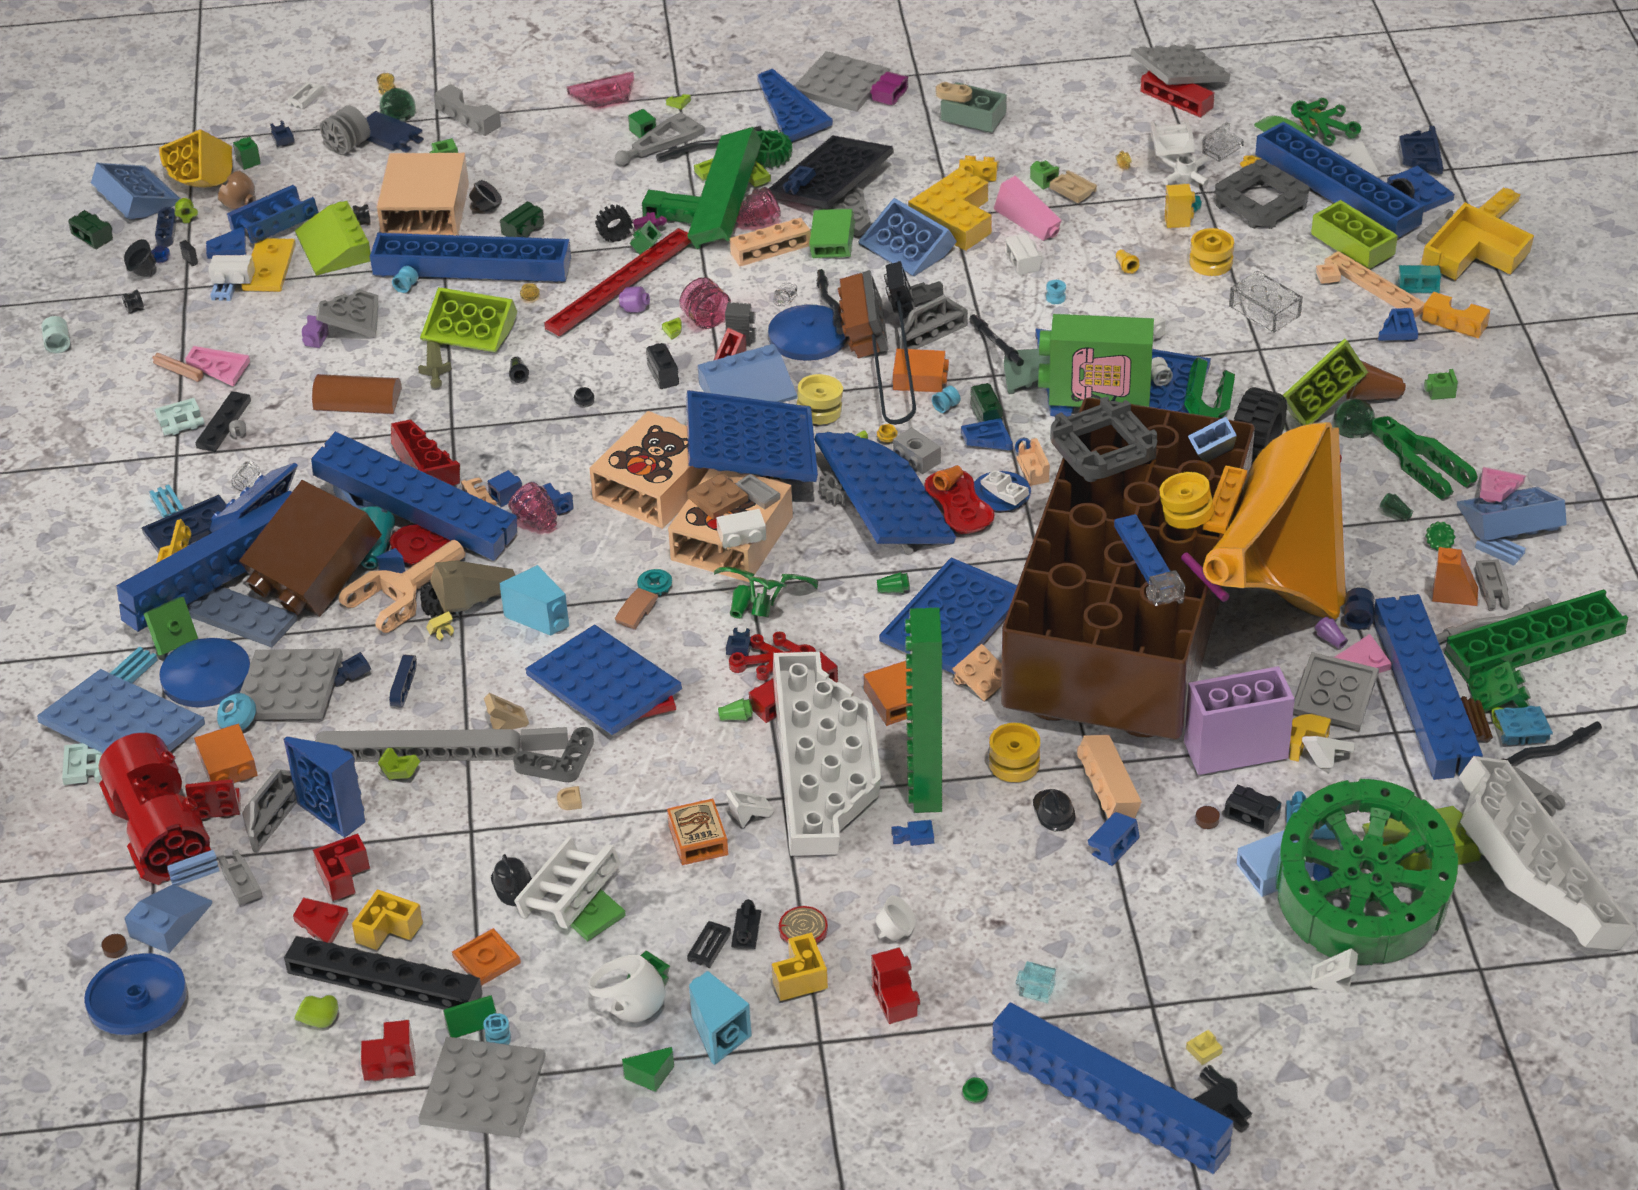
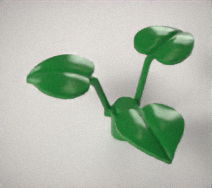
M719 567L714 571V575L721 572H733L748 578L750 581L751 602H753L751 614L768 618L770 608L774 606V601L781 588H787V584L784 583L785 581L798 579L811 584L816 589L819 583L812 577L798 574H782V579L779 582L754 577L755 574L734 567ZM754 581L764 585L763 593H757V597L755 595ZM777 587L770 600L771 595H767V590Z

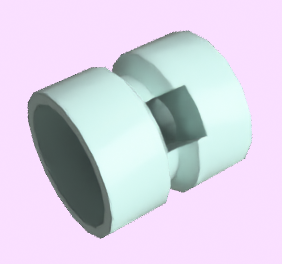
M59 316L46 318L41 325L44 347L51 353L66 351L70 346L66 320Z

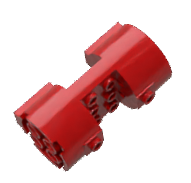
M134 733L116 740L104 751L99 761V773L102 777L99 785L112 814L128 821L127 835L130 843L127 845V848L141 879L160 885L162 881H171L167 869L168 865L211 851L210 837L201 820L195 800L191 797L179 795L182 779L175 762V756L168 750L165 742L154 734Z

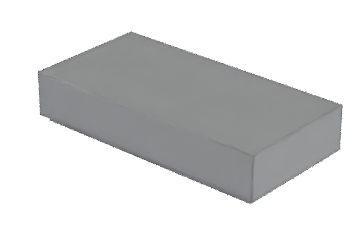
M752 474L735 483L748 494V499L763 509L780 500L779 492Z
M567 727L521 729L520 733L523 751L565 749L569 742Z

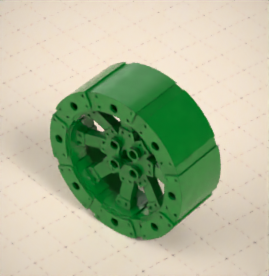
M1359 779L1358 782L1346 780L1328 785L1316 791L1300 804V809L1296 813L1293 812L1282 836L1276 870V889H1278V902L1285 919L1304 942L1311 944L1317 948L1318 952L1330 958L1351 948L1358 954L1357 965H1373V963L1382 962L1386 964L1412 955L1432 939L1435 931L1440 929L1448 911L1458 874V853H1455L1454 847L1456 843L1451 830L1443 817L1425 799H1419L1413 791L1394 783L1375 779ZM1357 811L1370 813L1369 821L1371 822L1368 833L1365 834L1363 841L1356 834L1352 833L1346 822V814ZM1389 818L1403 822L1402 824L1410 830L1407 837L1398 843L1383 846L1384 838L1382 836ZM1325 824L1330 831L1332 830L1340 845V850L1334 849L1332 851L1317 845V842L1311 839L1316 829L1319 830ZM1424 849L1427 857L1430 858V869H1422V871L1407 870L1399 865L1403 859ZM1305 862L1319 864L1329 868L1334 873L1332 877L1324 880L1312 881L1305 868ZM1361 869H1368L1371 873H1363ZM1393 888H1413L1423 892V894L1408 906L1405 902L1402 903L1394 894ZM1337 893H1345L1351 901L1349 908L1343 910L1329 903L1326 898ZM1375 901L1380 903L1388 914L1380 917L1365 916L1363 911L1365 904ZM1348 921L1356 922L1357 926L1354 928L1349 927Z

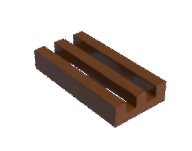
M1462 696L1461 701L1477 740L1489 742L1493 736L1481 701H1474L1473 698L1467 700L1466 696Z

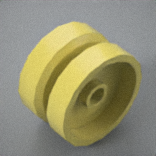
M823 374L809 375L799 381L796 405L811 407L813 424H829L840 417L843 386L840 381Z

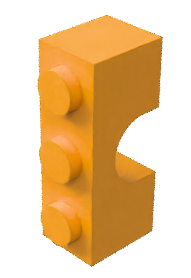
M1437 292L1431 294L1424 304L1422 321L1478 339L1488 326L1490 309L1471 303L1467 309L1457 310L1451 307L1452 297Z

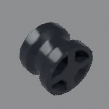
M364 204L361 207L353 205V212L359 224L360 222L371 223L368 204Z
M133 290L131 294H122V300L128 313L136 308H144L138 290Z

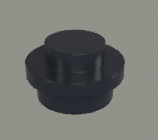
M581 387L576 390L574 401L579 405L587 406L594 401V393L590 388Z

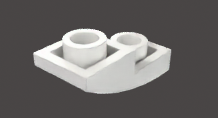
M994 470L981 480V484L992 494L1013 505H1017L1029 495L1028 487L1012 483L1011 475Z

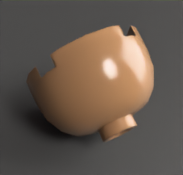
M239 170L227 177L229 182L226 186L222 184L218 192V200L231 209H238L252 203L255 198V186L252 179Z

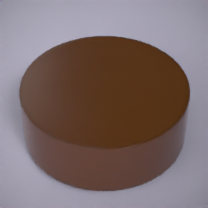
M1202 806L1196 811L1195 821L1199 827L1213 829L1218 826L1220 813L1216 808Z
M121 934L108 935L101 943L104 955L109 958L122 956L128 948L126 939Z

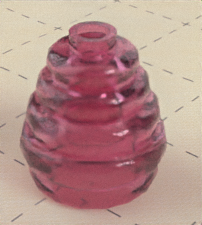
M768 187L756 188L752 191V194L746 196V200L741 202L736 220L738 225H743L747 228L758 225L765 226L766 224H773L777 218H780V207Z
M537 482L526 483L511 497L508 507L512 514L517 516V520H521L523 524L537 528L539 531H550L557 525L556 519L558 514L554 511L555 507L552 499L548 495L546 488L539 486Z

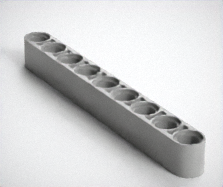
M512 729L322 731L316 735L315 741L337 745L344 751H349L354 756L355 762H378L387 748H393L398 757L416 755L420 761L513 760L514 756L519 753L521 736L519 732Z

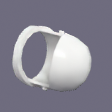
M627 955L607 962L598 968L589 979L590 994L600 998H614L615 1001L611 1006V1013L628 1022L636 1023L651 1018L662 1006L666 996L662 977L653 965L640 955ZM615 969H622L631 975L630 978L617 985L602 989L595 988L596 983L601 977Z

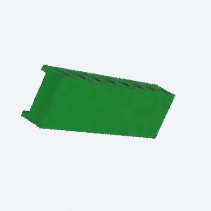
M754 127L720 137L687 235L696 249H700L701 244L722 238L730 241L762 142Z
M1603 589L1447 637L1444 654L1466 683H1468L1471 678L1507 661H1510L1513 667L1517 668L1624 635L1627 632L1628 616L1621 615L1606 597L1607 592Z

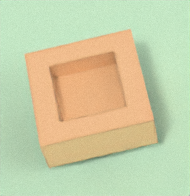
M1336 263L1316 266V273L1321 284L1340 282L1341 274Z

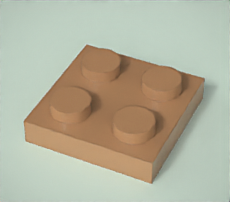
M720 473L688 490L687 498L715 520L716 517H720L748 501V494L724 474Z

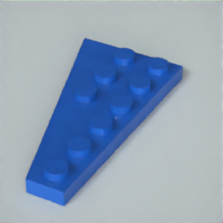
M773 68L757 74L758 82L781 132H784V135L789 136L791 142L833 125V119Z

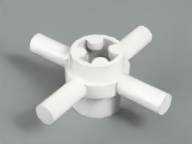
M1193 155L1178 156L1177 161L1171 157L1163 158V162L1174 168V173L1163 179L1165 185H1169L1176 180L1183 184H1189L1195 180L1204 186L1208 185L1209 179L1197 173V168L1208 162L1206 156H1202L1197 160Z

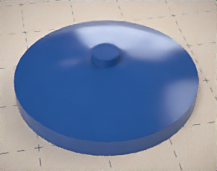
M814 304L787 308L778 313L771 320L768 327L770 345L774 344L781 355L800 361L820 360L836 354L845 346L848 336L845 337L844 333L842 335L837 334L836 327L833 325L834 313L832 308Z
M222 638L197 639L181 645L166 657L160 668L161 686L167 697L180 705L196 708L215 706L230 695L240 693L249 671L250 659L247 652L233 641Z
M134 954L117 959L103 967L89 982L85 992L84 1003L90 1020L101 1030L116 1035L140 1034L163 1025L179 1011L186 998L187 984L182 969L173 960L158 954Z

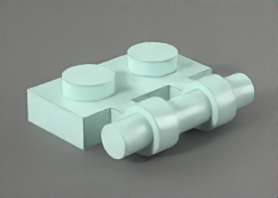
M195 398L154 409L158 422L163 427L164 436L169 434L176 435L179 434V431L186 429L194 430L197 429V426L205 424L203 417H199L201 416L200 409Z
M83 743L64 745L62 774L64 785L88 782L89 775H94V781L100 783L102 777L99 773V761L102 753L96 749H89ZM94 760L95 763L89 764V761Z

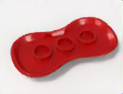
M963 471L962 477L949 490L942 491L938 490L933 484L935 473L926 478L924 483L926 491L932 498L942 504L945 521L955 532L961 534L978 532L987 528L994 520V510L977 496L974 489V480L969 473Z
M416 524L408 525L395 531L390 538V545L392 549L396 548L405 563L415 565L451 540Z

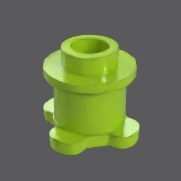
M182 198L175 203V215L180 217L184 223H189L193 216L198 215V210L194 208L193 202L190 199Z

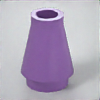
M1324 617L1316 624L1315 630L1317 635L1334 645L1337 649H1341L1347 644L1348 639L1343 635L1334 619Z

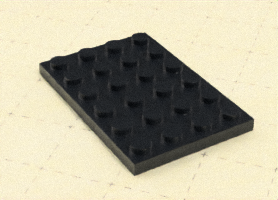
M832 135L767 189L768 197L829 209L880 164L886 161L894 153L893 146ZM799 166L814 168L816 175L806 186H800L796 194H792L791 190L785 193L783 185L790 181L788 177Z

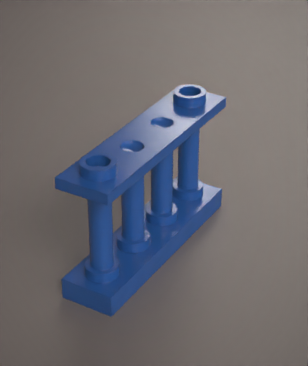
M290 185L227 213V217L232 231L245 227L251 244H255L311 219L319 212L314 197L301 201L297 187Z

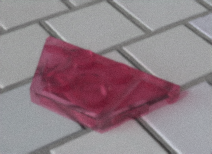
M634 72L568 86L567 94L593 108L621 103L630 98L634 82Z

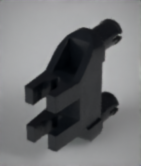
M1212 1065L1204 1067L1199 1077L1212 1088L1193 1100L1233 1120V1127L1235 1126L1241 1132L1249 1128L1250 1123L1246 1120L1252 1117V1112L1238 1099L1237 1083L1231 1078H1224Z

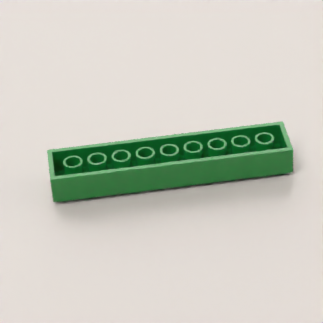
M939 607L911 608L910 619H905V632L910 634V636L905 637L906 651H910V654H906V669H910V671L906 672V686H911V689H906V703H911V706H906L907 720L911 721L906 723L907 737L911 738L907 739V754H911V756H907V770L912 771L907 772L908 787H912V789H908L909 804L913 803L914 813L942 812V635Z

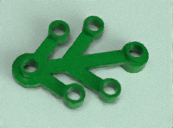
M1319 98L1317 101L1308 104L1305 101L1299 100L1291 106L1292 115L1301 119L1307 129L1306 131L1313 138L1316 137L1318 129L1312 125L1309 118L1315 120L1324 135L1323 143L1327 146L1333 145L1336 139L1328 126L1345 132L1346 136L1351 139L1358 137L1362 128L1358 122L1351 121L1348 124H1344L1329 118L1332 116L1343 117L1346 108L1339 104L1335 108L1325 110L1328 106L1326 98ZM1318 109V110H1321L1322 112L1317 113V112H1314V111H1312V110Z

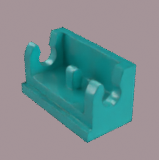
M1399 265V288L1408 293H1440L1441 272L1439 266Z

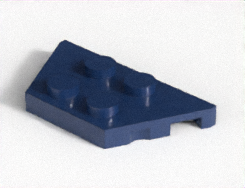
M1430 126L1429 131L1421 133L1420 130H1417L1410 134L1399 136L1398 143L1403 165L1419 166L1423 170L1443 174L1444 167L1435 126Z

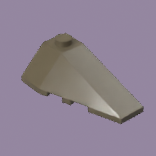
M463 561L435 563L430 582L444 613L448 611L458 612L466 611L478 602H487L488 598L492 596H501L500 583L515 576L513 569Z

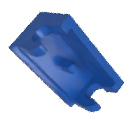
M1114 812L1088 839V845L1099 850L1094 851L1092 855L1113 866L1140 838L1137 819Z

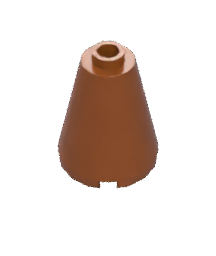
M1361 360L1368 373L1346 392L1345 396L1346 399L1351 401L1398 399L1400 395L1404 394L1406 384L1403 383L1402 378Z

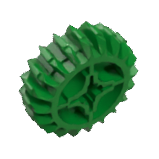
M763 129L760 132L756 131L762 140L756 162L764 169H772L775 166L780 167V164L785 165L787 161H790L793 150L791 139H789L788 135H784V132H778V130L771 131V129L768 131Z

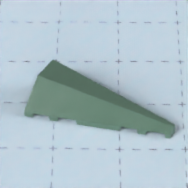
M1039 349L1017 350L1019 356L1024 360L1022 366H1017L1013 361H1009L1004 356L1008 394L1015 393L1014 389L1024 385L1027 388L1031 387L1032 382L1038 380L1039 364L1050 363V356L1039 355Z

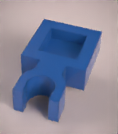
M931 820L907 822L908 827L905 828L902 826H891L893 845L901 844L905 841H910L911 846L934 844Z

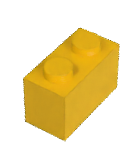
M1190 184L1166 185L1164 218L1167 228L1190 227L1191 219H1194L1192 203H1195L1194 191L1191 192Z

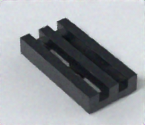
M708 920L688 953L687 960L689 962L695 960L696 964L702 965L704 963L705 967L711 968L729 938L731 928ZM712 929H715L712 936L708 939L703 951L699 955L698 952L704 944L705 940L709 936Z

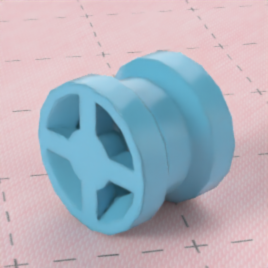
M1061 280L1049 281L1046 284V300L1051 304L1063 303L1066 299V284Z

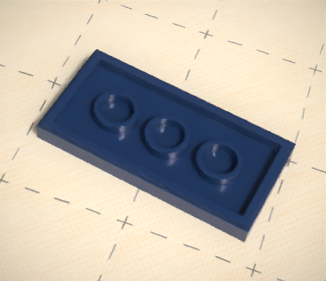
M218 494L141 527L142 533L159 554L160 548L171 544L176 521L182 519L191 531L189 545L212 533L209 530L212 516L217 511L222 512L226 509L227 504Z

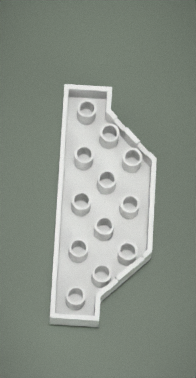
M820 652L774 653L773 681L790 856L838 854L839 832L879 796L881 774L872 704L865 699L862 701L856 697L854 691L839 682L837 684L830 679L829 674L821 668Z
M1473 756L1459 776V779L1465 785V790L1470 793L1460 823L1465 828L1466 834L1479 847V852L1490 862L1491 868L1504 881V886L1572 929L1578 937L1579 943L1584 947L1620 950L1636 930L1633 923L1508 760Z

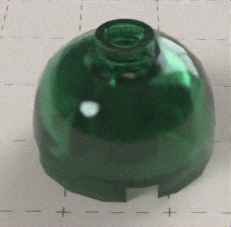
M392 88L382 95L379 101V110L382 114L398 120L405 118V121H407L416 114L415 100L408 91Z
M1348 399L1341 402L1335 409L1333 424L1334 428H1339L1341 436L1353 439L1354 435H1361L1360 438H1365L1372 433V422L1375 420V412L1366 401Z

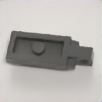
M940 281L931 284L922 282L911 286L914 305L944 295L943 284Z

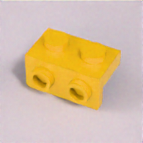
M965 155V158L959 160V168L985 181H996L999 161L995 160V157L990 156L976 159L974 155Z

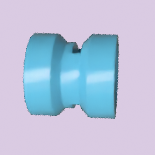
M410 266L402 267L399 273L392 279L393 287L398 292L407 293L418 280V273Z
M950 385L944 388L942 392L932 396V404L940 413L946 412L950 409V406L953 407L961 401L957 389Z
M500 1013L491 1014L486 1017L483 1024L486 1042L509 1045L511 1033L508 1018Z

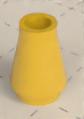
M1123 249L1117 251L1115 256L1122 270L1125 273H1135L1140 266L1138 257Z

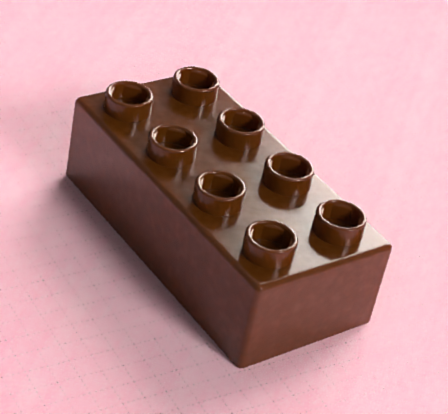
M1085 398L1079 412L1099 406L1100 399ZM1131 404V412L1149 431L1155 430L1157 433L1156 458L1117 474L1097 479L1094 482L1086 481L1083 476L1072 468L1064 457L1062 458L1002 627L1001 704L1006 709L1033 713L1037 717L1049 721L1065 719L1124 730L1126 733L1136 737L1150 738L1157 736L1175 740L1181 737L1186 721L1188 683L1195 682L1198 679L1220 599L1181 560V556L1184 553H1189L1203 568L1207 554L1216 546L1224 534L1203 530V524L1189 529H1181L1169 525L1165 520L1159 489L1162 483L1173 475L1184 472H1196L1204 475L1209 480L1213 499L1225 466L1248 470V474L1252 464L1255 427L1251 423L1228 420L1237 435L1234 448L1209 462H1204L1198 456L1188 436L1221 418ZM1112 425L1078 436L1090 452L1096 450L1099 455L1129 445ZM1242 491L1236 504L1235 510L1233 512L1232 518L1230 520L1229 526L1236 517L1237 512L1240 508ZM1137 515L1172 573L1170 581L1149 586L1115 529L1114 519Z

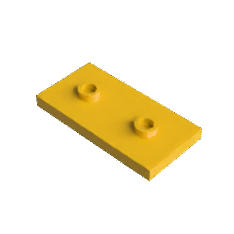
M266 238L255 243L251 255L255 272L252 276L251 284L241 285L242 291L281 292L295 249V239Z

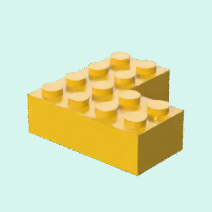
M958 168L908 201V206L949 229L957 241L955 246L965 251L992 234V215L979 208L988 202V182L973 176V174L962 168Z
M1464 202L1424 246L1421 264L1425 266H1439L1441 274L1456 280L1472 261L1477 258L1511 275L1530 253L1534 235Z

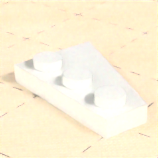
M1363 142L1335 151L1337 154L1381 179V175Z

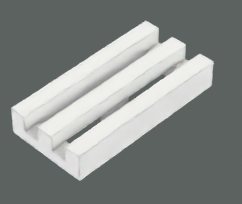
M307 82L287 100L288 105L292 106L294 104L295 108L300 107L303 110L324 92V88L322 85Z

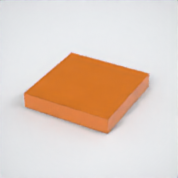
M494 928L452 951L453 958L467 974L480 977L481 986L521 963L517 953Z

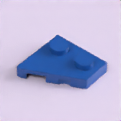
M240 227L206 241L207 259H212L213 255H246L245 227Z
M1412 308L1391 309L1389 317L1384 322L1382 331H1379L1378 341L1418 339V329Z
M1001 418L961 426V434L968 446L1013 450V443Z

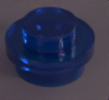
M156 246L151 250L156 258V263H163L169 259L170 250L167 247Z

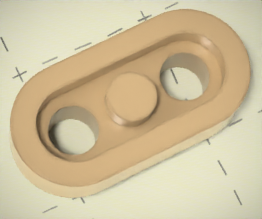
M941 82L936 86V96L944 100L968 102L972 99V89L964 84L958 85Z

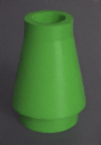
M742 698L723 707H718L721 721L748 720V718L753 717L750 699L744 700Z

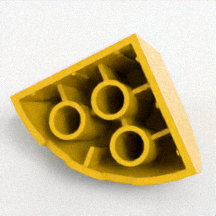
M201 129L159 147L160 160L163 167L167 169L168 175L185 185L198 188L213 187L226 182L227 177L231 174L232 146Z

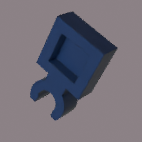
M280 121L279 126H274L273 123L270 124L272 138L277 147L295 142L294 135L289 126L285 127L283 121Z
M799 166L788 177L790 181L783 185L785 193L791 190L792 194H796L800 186H806L816 175L814 168Z
M736 627L733 629V636L729 635L727 640L726 655H732L736 652H740L744 656L749 655L751 647L749 628H746V631L742 633L738 632Z
M361 652L341 662L342 667L338 668L334 683L336 686L341 685L347 678L350 677L353 680L371 670L368 661Z

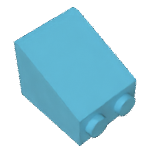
M538 565L500 583L503 612L506 618L550 636L569 627L566 594Z
M706 971L700 977L693 979L689 984L691 1015L710 1061L716 1065L752 1036L750 1005L709 971Z

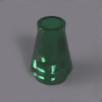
M1386 494L1380 503L1383 512L1403 519L1406 522L1414 512L1396 494Z

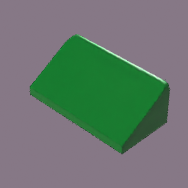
M492 995L443 1010L449 1036L453 1038L483 1030L486 1017L496 1013Z

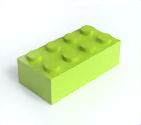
M1342 200L1313 215L1311 229L1313 236L1368 269L1396 253L1398 235Z

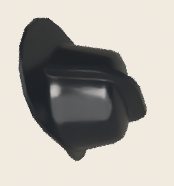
M484 180L474 183V187L469 194V198L473 202L471 208L478 207L482 211H488L502 201V197L497 189Z
M140 239L128 247L124 255V262L127 271H132L138 276L145 274L151 276L152 269L156 264V258L151 252L148 241Z
M1046 789L1034 796V809L1038 820L1046 829L1064 831L1074 824L1076 819L1072 801L1066 793L1056 789Z
M503 854L502 860L496 863L491 875V882L498 898L509 906H516L514 900L532 880L530 872L524 863L516 857H507L506 854Z

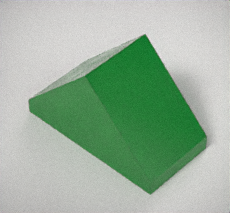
M672 1047L623 1058L624 1078L656 1092L674 1068Z

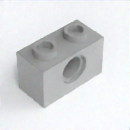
M911 427L893 438V451L906 459L909 465L921 474L926 473L941 463V446Z

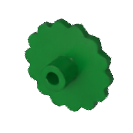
M1437 521L1435 524L1432 523L1430 528H1427V534H1425L1427 543L1430 544L1431 548H1435L1436 551H1438L1439 547L1451 548V545L1454 544L1456 536L1449 524Z

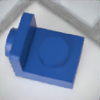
M551 483L543 485L544 502L554 516L574 509L571 492L560 494L559 490H555Z

